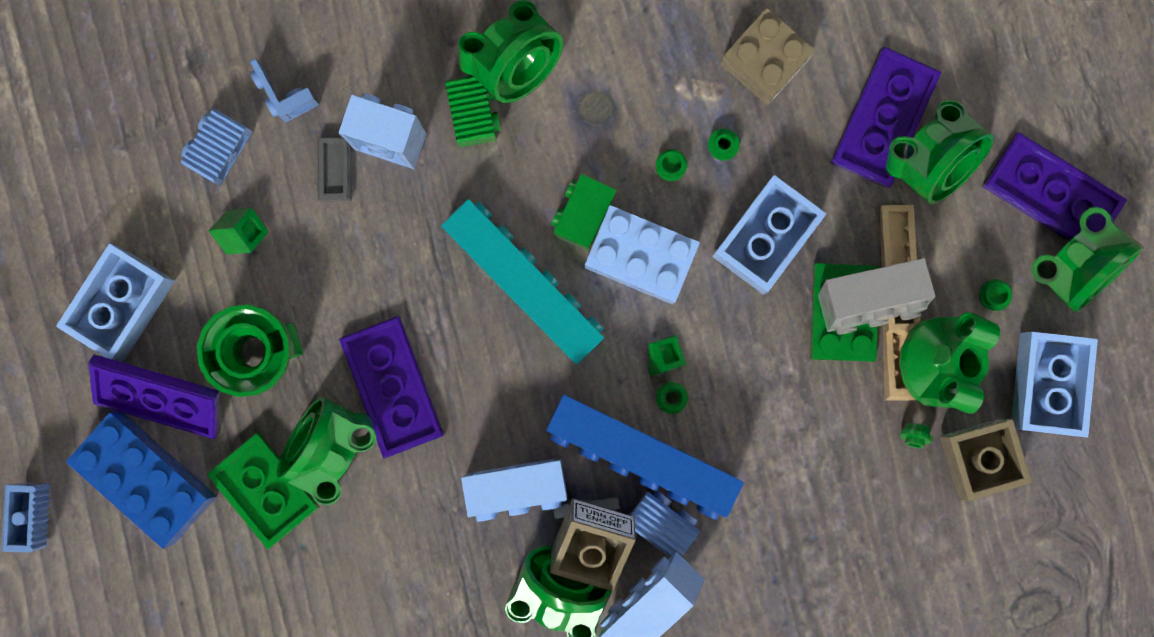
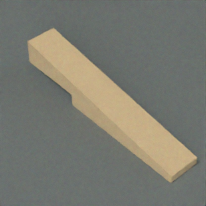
M882 205L880 207L881 268L917 260L914 205ZM901 316L889 318V323L883 325L884 401L916 400L911 396L903 383L899 365L901 347L908 332L921 321V316L909 320H902Z

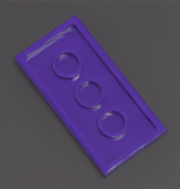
M883 46L830 163L887 189L891 188L895 177L888 173L885 166L890 144L897 137L907 136L913 138L942 72Z
M1020 132L1015 133L982 186L1069 242L1082 231L1080 219L1086 210L1094 207L1102 208L1111 215L1114 223L1127 202L1126 198ZM1093 215L1088 220V228L1092 232H1099L1106 226V218L1103 215Z
M400 316L339 338L365 411L374 423L376 440L383 459L445 436Z
M95 354L89 360L88 365L94 405L216 439L220 431L219 390Z

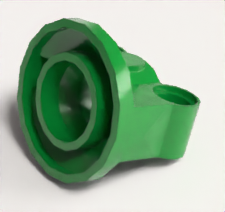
M518 0L510 6L509 17L495 21L483 34L473 31L464 33L458 41L459 67L466 74L474 76L496 100L502 103L516 102L538 88L552 73L562 54L563 39L538 14L535 4L527 0Z
M945 100L937 106L934 120L926 124L914 138L901 136L891 142L885 165L886 170L893 177L902 179L924 200L934 205L951 196L974 174L987 157L994 142V135L966 113L961 103L955 100Z
M1098 207L1089 208L1083 213L1080 219L1082 231L1055 257L1043 255L1038 257L1032 264L1031 271L1035 280L1049 285L1060 300L1074 313L1084 308L1107 288L1144 249L1129 233L1114 225L1113 218L1106 210ZM1097 214L1103 215L1106 218L1104 229L1099 232L1090 231L1088 228L1090 217ZM1047 261H1052L1057 266V273L1051 279H1044L1040 274V267Z
M248 304L229 306L214 314L202 328L197 344L198 365L206 380L220 392L236 397L260 395L275 387L286 373L290 359L304 354L295 323H282L268 310ZM251 338L260 339L265 350L262 361L256 366L248 365L241 356L243 344Z
M965 312L958 317H931L919 321L908 332L901 347L899 366L903 383L911 396L926 406L955 408L968 414L975 413L981 407L984 399L983 389L979 384L988 372L989 358L987 352L999 340V326L997 323L971 312Z
M324 396L317 398L296 424L282 451L276 472L278 478L311 494L318 504L331 505L335 503L341 495L340 477L348 469L355 453L370 450L376 442V432L372 419L363 413H353ZM358 428H364L368 430V432L361 437H357L352 434ZM328 481L333 483V486L328 489L318 487L322 482Z
M543 546L532 550L524 561L518 582L511 589L505 607L506 615L517 623H526L531 619H535L547 629L566 631L567 637H596L600 617L612 591L551 574L552 546Z

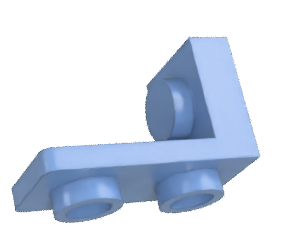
M256 58L250 61L254 68L250 75L259 90L264 87L269 97L265 100V103L273 117L279 115L283 121L288 122L319 105L308 87L291 90L285 95L286 99L281 101L263 65Z

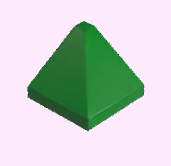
M677 335L649 343L650 377L686 365Z

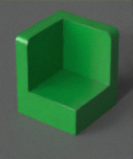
M252 207L227 210L208 230L227 255L251 253L269 233Z

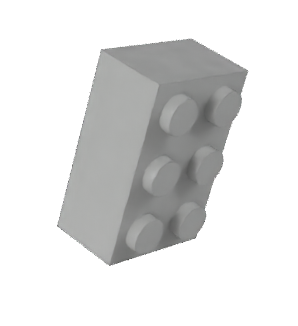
M925 258L826 280L818 294L827 332L837 330L838 335L856 331V326L869 323L870 327H878L889 323V318L901 316L902 320H909L921 316V311L927 309L929 303L936 297Z

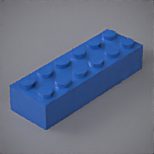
M565 394L562 396L546 430L552 434L550 437L551 441L566 448L569 443H572L581 448L579 454L595 462L601 457L610 462L609 468L626 477L630 471L639 476L638 481L640 484L655 491L661 486L669 490L667 495L671 499L686 506L690 500L698 504L696 509L700 513L715 520L718 519L719 515L728 518L744 484L742 480Z

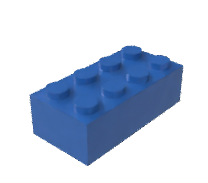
M110 412L66 461L68 465L162 549L174 545L217 497L126 414L121 412Z

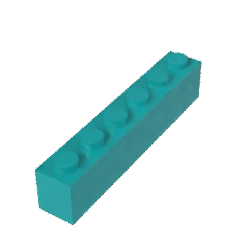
M468 199L441 227L538 327L578 365L604 339L600 334L604 328L592 316L586 319L578 311L582 306L569 292L563 296L555 288L559 282L547 270L541 273L533 265L537 260L525 247L519 251L511 243L515 237L502 224L496 227L488 219L492 214L480 201L474 205Z

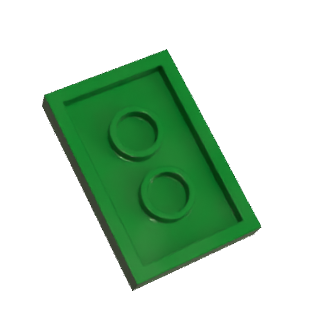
M813 264L810 360L876 362L877 327H870L869 323L856 326V331L838 335L837 330L827 332L818 294L826 280L878 269L879 266Z
M256 433L206 475L268 550L319 509L320 506L309 493L278 478L276 472L280 457L260 433Z

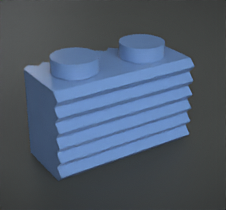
M213 108L211 113H206L201 118L198 124L200 131L194 138V141L190 140L184 146L181 156L184 158L181 160V164L221 186L253 132L246 126Z
M14 483L5 485L1 551L33 552L48 546L45 542L48 539L46 534L49 532L46 529L49 526L47 524L49 520L47 515L50 513L47 510L50 507L47 502L50 501L48 495L51 494L48 491L51 487L48 483Z
M646 490L629 513L630 516L635 517V532L671 558L676 552L683 556L700 533V530L695 526L698 520L683 509L679 514L669 507L672 501L658 490L654 494Z

